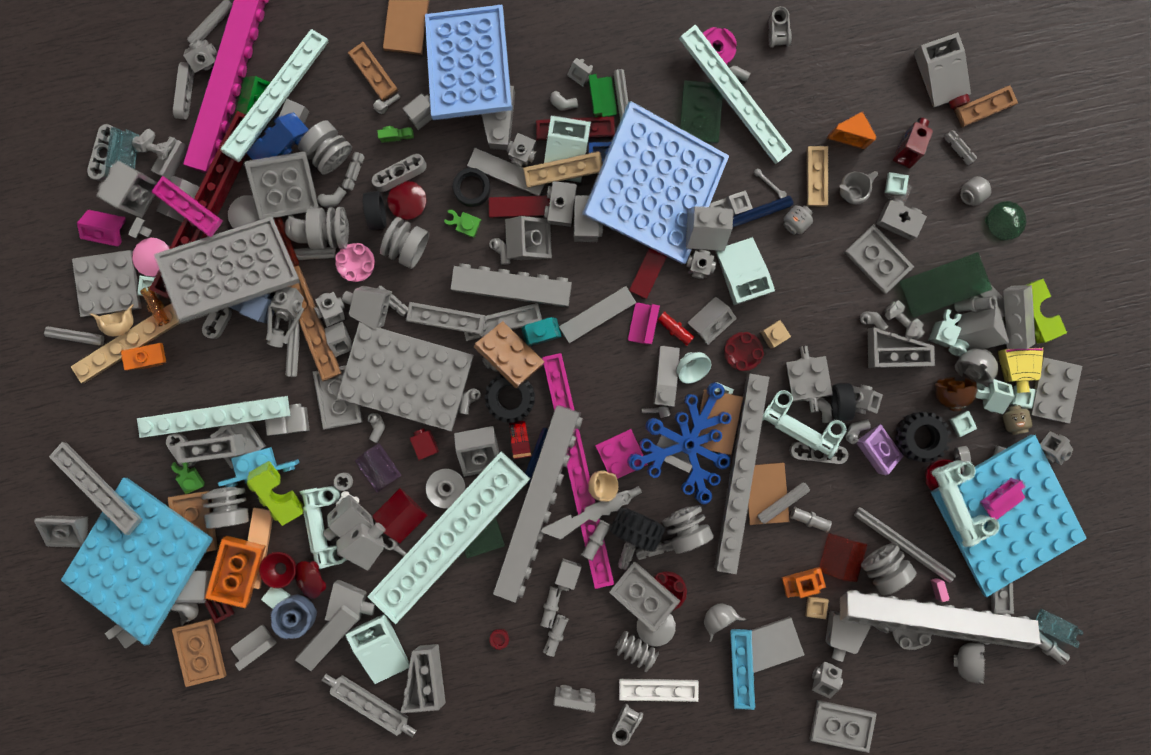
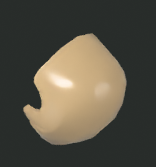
M606 471L595 472L590 477L588 483L589 493L596 500L611 501L618 492L616 475Z

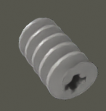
M624 631L614 648L618 649L617 656L624 652V660L630 656L631 664L637 660V667L640 668L644 664V671L647 672L656 661L659 651L655 653L654 647L648 649L647 643L641 646V639H637L634 642L635 636L630 635L627 638L628 632Z

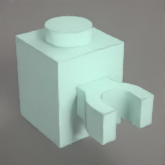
M946 309L943 314L944 321L935 322L928 339L946 348L955 346L961 331V327L956 326L955 323L960 320L962 315L957 313L954 319H951L949 316L951 310Z
M995 379L988 387L977 383L976 398L983 399L984 409L1004 414L1014 398L1012 385Z

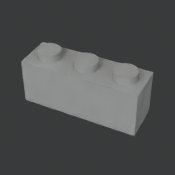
M1032 285L1010 286L1003 290L1005 326L1009 340L1007 349H1028L1035 344Z
M243 434L175 443L178 463L245 454Z

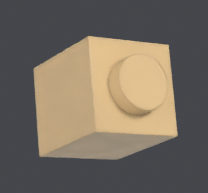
M781 320L776 321L760 332L770 349L791 337Z

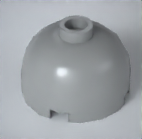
M970 349L960 356L955 364V370L961 377L964 373L977 383L988 386L989 383L993 382L998 373V362L989 350Z
M966 643L959 648L958 655H954V667H958L960 676L968 682L983 684L984 643Z

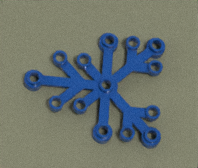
M711 383L708 386L707 394L709 397L700 415L697 409L698 398L693 394L686 395L684 401L688 405L693 428L690 432L687 424L689 420L688 415L684 412H678L675 420L679 423L682 436L663 427V423L659 419H649L646 423V429L649 433L653 435L661 434L678 444L663 449L653 444L651 440L644 438L640 441V448L652 453L643 456L637 453L631 454L627 460L628 466L633 470H640L644 467V464L654 461L648 468V474L653 478H657L661 474L660 467L665 457L682 451L688 454L692 471L686 482L682 484L681 490L685 494L691 495L695 490L694 483L696 482L695 499L701 504L709 503L712 499V493L706 488L704 479L713 486L718 485L721 479L716 473H710L700 468L696 453L712 460L713 464L719 469H726L730 465V458L724 453L719 452L716 454L700 446L709 441L719 442L722 439V433L719 430L713 429L707 434L698 435L702 429L720 423H730L731 415L727 412H721L719 415L707 419L717 399L723 397L725 393L724 387L719 383ZM716 388L720 389V393L718 395H715L714 393ZM690 397L694 398V402L692 404H689L688 402ZM684 415L685 419L680 422L679 417ZM723 415H727L726 421H722ZM654 424L659 425L657 430H653ZM717 432L718 437L713 439V434ZM692 441V446L687 448V443ZM645 442H649L648 448L643 447ZM725 458V464L721 465L720 461ZM639 459L640 464L638 466H635V460ZM653 468H657L656 474H651ZM713 476H716L715 482H711ZM687 485L691 486L689 491H685ZM703 494H707L705 500H702Z

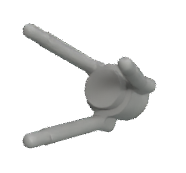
M268 306L267 344L274 347H283V343L288 344L289 337L300 319L304 308H301L298 312L296 319L293 320L286 335H284V331L279 329L280 317L276 316L275 326L272 328V308Z

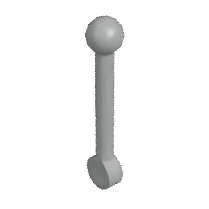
M760 169L754 171V175L759 176L776 191L780 199L786 197V192L780 191L762 174Z

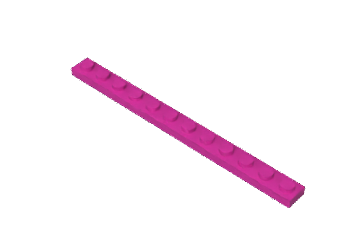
M562 353L542 357L554 411L557 405L574 410ZM576 429L574 434L577 437L573 448H569L567 454L570 456L567 468L579 515L584 512L585 507L596 502L589 493V471L579 429ZM588 519L581 524L585 547L590 540L589 536L593 535L600 519L596 522ZM604 540L603 546L600 545L593 561L589 560L595 589L614 585Z

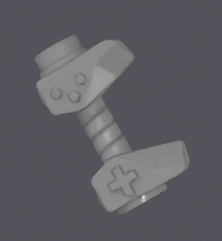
M146 129L139 137H134L132 145L136 148V151H152L157 154L160 160H167L176 144L175 138L157 145L152 144L156 135L150 129Z
M899 300L893 301L884 310L886 312L885 316L888 320L893 318L899 320L907 328L905 336L908 339L914 338L918 340L925 333L922 330L924 324L919 319L911 322L902 313L905 306Z

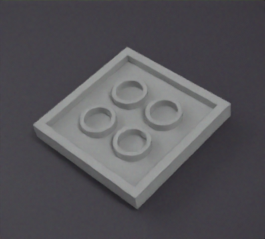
M306 151L245 161L260 220L271 216L274 218L307 212L308 208H319Z
M132 250L72 259L80 317H90V313L103 315L126 311L132 304L134 306L131 310L142 309L140 296L137 295L138 280L136 268L132 260Z

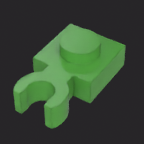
M393 126L383 127V130H377L378 138L382 143L414 138L411 127L397 129Z
M448 210V213L453 215L454 219L452 221L445 219L444 222L449 226L457 225L455 229L457 232L475 238L481 219L462 212L461 217H459L455 211Z
M176 462L172 463V470L178 474L175 479L185 494L204 487V481L195 467L189 469L188 462L182 463V467L177 466Z

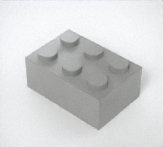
M117 160L116 164L111 166L107 179L99 186V192L96 196L121 210L142 218L155 197L151 191L158 182Z

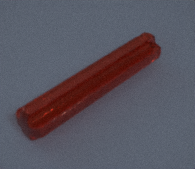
M274 217V222L294 267L298 266L299 261L291 240L285 233L284 222L281 217Z

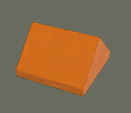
M861 112L837 125L828 135L827 139L866 149L875 141L876 135L865 115Z

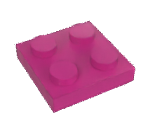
M631 429L595 445L607 472L615 474L617 479L635 471L627 463L628 457L631 454L637 453L643 456ZM639 459L634 462V465L638 466L640 464Z

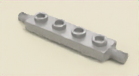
M325 674L321 680L331 686L330 694L396 736L403 731L413 737L417 731L407 725V715L401 713L345 676L341 675L335 680Z

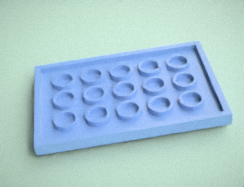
M503 5L425 14L432 120L511 111L512 101Z

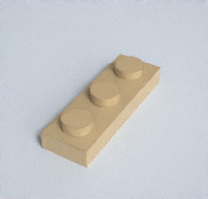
M828 146L807 147V206H828Z

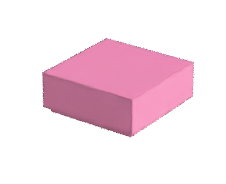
M938 578L931 579L936 599L941 602L949 601L945 582Z

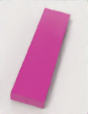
M164 176L160 178L151 191L210 237L214 235L223 222L218 216Z

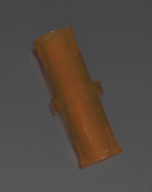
M148 286V291L146 288L140 291L148 305L146 308L152 313L159 327L163 326L162 322L166 325L170 320L163 309L164 305L162 301L158 300L155 292L149 290L151 286Z

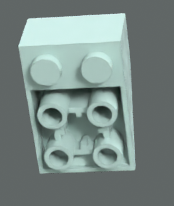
M551 116L544 163L585 155L591 122ZM577 177V178L568 179V180H569V181H575V182H581V178H582V177Z
M753 237L728 245L725 251H716L733 305L775 291L769 271Z
M385 614L351 629L346 634L354 654L374 684L409 668L410 663L389 618Z

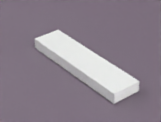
M619 679V700L698 702L699 682L698 680Z

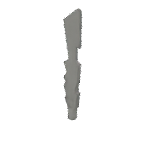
M637 486L629 491L619 492L611 501H599L584 508L583 513L573 518L570 514L542 528L541 531L562 539L588 519L596 522L602 515H610L611 512L618 511L622 505H628L630 500L641 494L642 491Z

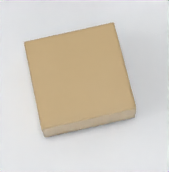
M808 596L805 616L826 619L829 600L827 598Z

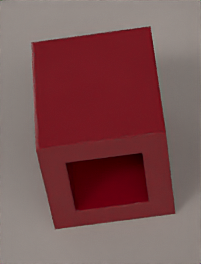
M424 428L413 433L414 437L410 438L419 460L440 452L431 430L425 431Z

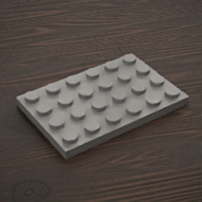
M272 216L215 234L212 237L209 236L154 254L179 323L300 283Z
M359 322L337 399L452 431L474 355L382 328L375 330Z

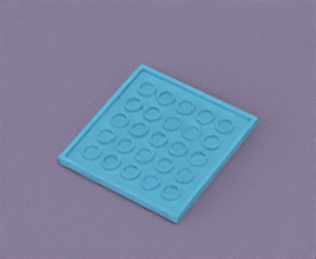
M1029 435L975 466L974 477L957 485L972 519L978 515L990 517L980 501L1010 478L1023 482L1025 488L1021 491L1025 495V499L997 520L999 530L995 535L980 541L976 545L964 547L962 545V537L959 531L955 529L939 489L931 491L982 594L986 597L1087 539L1043 449H1041L1036 435ZM987 521L984 524V529H986L988 526Z
M123 477L115 492L143 520L130 535H126L102 512L61 581L141 643L149 645L213 538L136 483Z

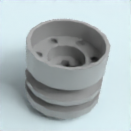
M326 120L317 123L305 133L298 144V149L301 152L306 151L307 158L313 159L312 164L318 167L322 174H328L346 160L352 151V146L348 141H345L346 139L342 135L338 136V131Z
M322 207L308 208L305 227L310 249H326L328 241L332 249H336L337 246L340 249H346L349 237V223L344 207H337L336 211L333 207H329L327 216Z
M397 217L383 237L380 254L385 257L389 255L391 260H394L400 254L399 263L413 269L425 250L429 239V232L418 226L414 227L410 232L411 223L408 221L404 223L402 218Z
M225 487L201 494L202 499H212L211 503L203 504L204 508H213V512L204 515L207 529L249 522L248 508H238V504L245 502L246 498L236 497L237 494L245 493V488Z
M700 505L677 510L662 521L664 527L671 526L666 530L667 534L677 533L670 540L676 554L697 548L714 538L708 524H698L705 519L704 514L697 515L702 511Z
M890 543L875 550L861 564L864 571H867L868 577H875L873 584L881 595H888L898 591L910 583L917 574L909 560H903L904 553L899 551L900 548L897 543Z

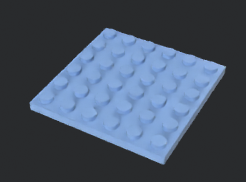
M628 102L583 215L681 264H686L692 250L686 249L687 211L694 206L709 207L729 155L637 104Z

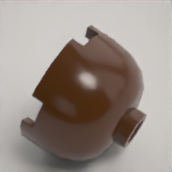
M955 377L939 379L938 384L935 383L936 398L943 406L950 408L951 411H961L962 408L974 402L977 393V382L969 378H965V381H955Z

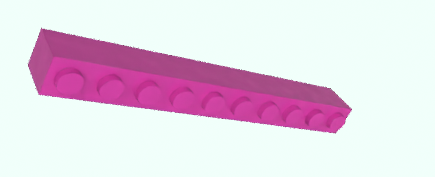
M234 0L183 163V165L190 169L207 173L224 139L225 133H227L230 126V116L235 112L236 97L241 92L240 84L242 78L247 73L246 65L253 53L252 45L258 37V26L264 18L265 3H268L269 0Z

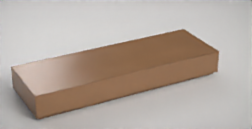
M364 42L348 52L382 102L398 91Z
M1009 85L956 108L955 113L963 128L1012 107L1018 101Z

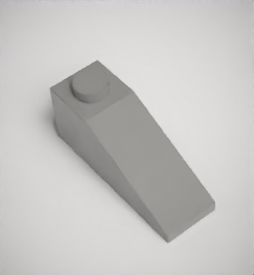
M660 346L653 404L675 406L680 348Z

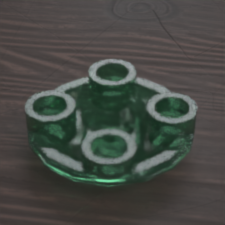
M1005 201L994 205L986 216L985 221L991 233L1002 241L1012 240L1020 236L1024 231L1026 215L1018 204Z

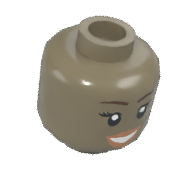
M1020 405L1009 407V412L1003 414L1006 431L1012 432L1013 435L1028 433V429L1033 426L1029 410L1021 409Z

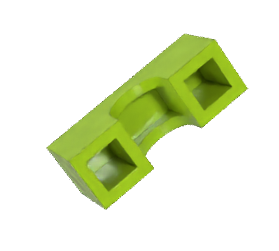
M1044 279L1026 284L1032 285L1035 341L1037 344L1045 343L1067 334L1060 315L1047 318L1040 311L1042 301L1051 297Z
M267 461L248 473L247 485L252 492L255 491L257 493L260 503L264 507H268L272 518L275 521H279L283 526L303 514V504L292 490L283 495L273 492L272 489L280 484L281 475L272 463Z

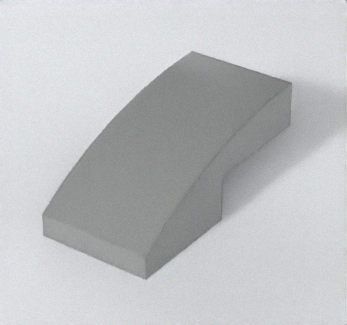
M746 191L730 195L709 205V207L733 209V216L753 209Z

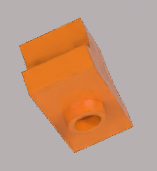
M163 343L121 351L124 370L146 369L167 363Z
M820 567L781 577L786 597L788 598L796 596L803 598L820 593L819 590L826 588Z

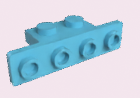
M272 447L233 457L231 461L236 477L218 482V486L233 487L238 485L237 481L241 480L247 483L248 473L267 461H270L276 470L283 469V472L295 469L294 465H297L299 460L277 465Z

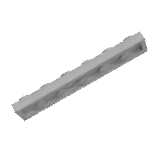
M61 442L49 456L124 534L130 535L143 520L67 443Z

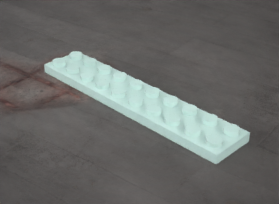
M500 452L367 597L389 619L397 624L523 488L530 478L503 452Z

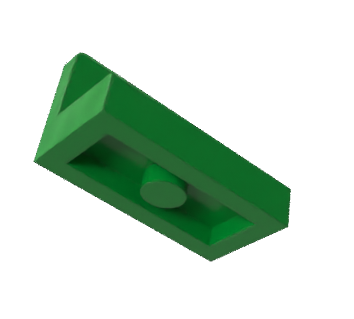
M597 74L589 75L594 117L616 116L617 108L612 77L597 78Z
M257 76L245 77L236 112L239 111L246 115L271 82Z

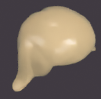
M134 304L126 311L103 316L92 313L90 315L95 318L99 330L108 336H121L127 333L133 325L131 309Z

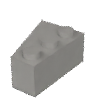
M510 86L511 111L482 114L490 149L507 150L510 143L515 98L514 86Z
M875 327L867 329L868 368L935 366L933 345L908 339Z
M438 644L421 645L412 651L401 713L439 710L446 703Z

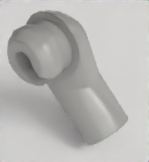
M473 388L463 394L459 413L469 414V405L481 396L479 390Z
M822 397L817 400L818 409L822 412V423L832 422L831 405Z

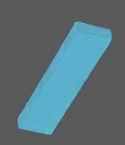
M732 629L730 632L734 709L754 710L752 630Z

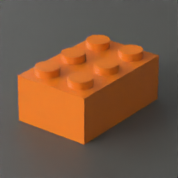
M225 536L221 540L205 598L246 608L251 600L266 545Z

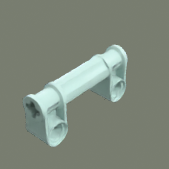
M779 391L765 410L762 421L770 422L775 425L776 429L815 451H821L831 459L845 435V424L842 421L834 420L827 425L823 434L786 414L792 404L793 397L788 391ZM781 394L787 395L789 398L788 404L781 405L778 402V396ZM833 424L841 426L842 431L839 435H834L831 432Z
M956 460L931 472L937 479L938 489L955 529L959 531L962 537V545L964 547L976 545L998 532L999 523L992 517L978 515L971 519L957 485L974 477L975 467L973 464ZM964 466V472L960 474V468ZM987 521L988 526L986 529H984V524Z
M335 486L299 491L304 502L303 512L310 551L313 553L314 561L318 564L319 569L345 562L347 559H341L337 556V545L328 546L327 539L323 534L325 528L321 512L322 506L331 505L340 499V490ZM327 491H331L333 494L331 501L326 498Z

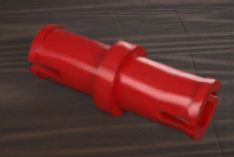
M666 312L657 320V322L670 331V335H675L686 346L695 337L681 326L682 323H677Z

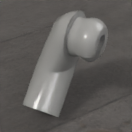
M737 66L729 67L736 78L747 82L751 73Z
M558 91L551 93L550 101L559 110L564 111L578 108L577 98L566 100Z
M338 187L333 195L320 194L317 201L322 207H336L347 192Z
M499 238L491 239L489 246L500 254L501 264H510V259H507L506 243Z
M866 311L860 315L862 324H874L883 331L888 328L886 322L877 312Z
M371 413L368 416V422L371 423L373 431L369 439L378 443L385 429V424L378 413Z
M866 419L850 424L845 434L846 440L851 444L857 443L860 431L871 428L869 420Z

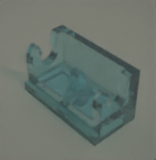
M111 127L106 167L111 168L118 160L134 169L137 151L133 147L132 141L134 137H139V135L130 130L122 131Z
M1040 609L1036 618L1039 630L1078 648L1080 643L1076 640L1078 634L1083 635V631L1078 629V626Z

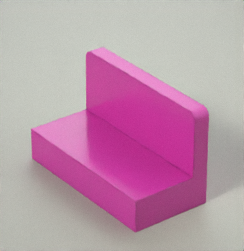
M87 210L77 222L80 239L119 246L122 242L120 228L126 222V219L117 215Z
M635 304L628 336L629 341L652 345L660 305Z
M1010 478L981 500L980 503L990 517L998 520L1025 499V495L1021 491L1025 488V485L1021 480Z

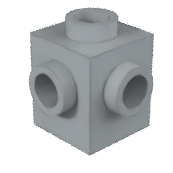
M206 39L201 42L200 40L189 44L190 48L184 51L183 56L194 73L203 68L208 70L214 66L217 51Z
M517 133L514 142L510 141L507 148L511 163L522 167V165L528 166L529 162H533L537 153L534 151L536 140Z
M699 249L698 252L695 251L692 256L689 255L686 267H689L688 273L692 274L694 278H707L715 270L716 262L713 261L714 256L710 255V252ZM699 260L705 261L706 265L704 267L700 266Z
M286 287L276 291L272 297L270 307L280 318L287 319L289 317L296 319L298 312L302 308L304 297L296 288Z
M334 292L324 293L315 299L317 307H314L318 318H323L326 327L345 320L342 310L345 308L340 297L336 298Z
M861 384L860 388L852 386L856 401L855 412L866 414V411L878 413L883 394L873 391V387Z
M1051 431L1040 443L1048 462L1052 464L1056 462L1062 465L1064 461L1071 457L1073 451L1068 438Z
M824 661L819 668L816 667L813 671L812 678L814 682L812 691L831 699L843 684V679L841 678L842 669Z

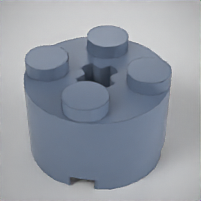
M298 594L289 596L273 608L271 612L272 629L281 638H299L313 626L317 610L308 598Z

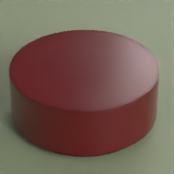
M965 94L949 101L950 108L956 109L970 102L969 95Z
M496 629L491 633L489 643L494 649L502 650L509 643V635L503 629Z

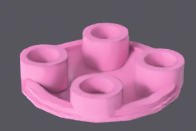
M158 238L142 240L133 251L132 260L135 268L145 276H156L159 266L154 254L169 250L170 247Z
M361 243L348 244L347 248L340 249L335 257L337 271L348 281L359 282L367 279L375 267L373 253Z

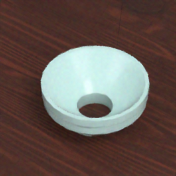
M701 352L685 354L680 359L677 367L679 379L686 384L701 380L710 371L711 360L706 354Z

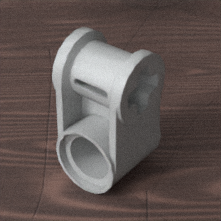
M776 7L768 19L770 48H773L775 45L791 46L792 35L789 11L785 7ZM774 15H780L783 21H776Z
M624 704L611 729L612 739L617 745L622 746L629 742L642 720L643 713H638L629 708L628 704ZM619 730L626 732L622 738L616 737L615 734Z

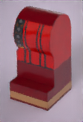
M525 421L509 423L513 458L531 457Z

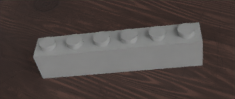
M461 263L459 267L454 266L451 290L453 292L568 308L572 282H568V278L557 277L556 280L549 279V276L537 274V277H530L529 273L518 272L516 275L510 274V271L505 269H498V272L490 271L489 267L479 266V269H473L471 265Z

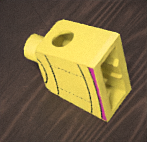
M1043 348L1004 349L998 351L1005 382H1016L1017 393L1030 392L1029 381L1040 380Z

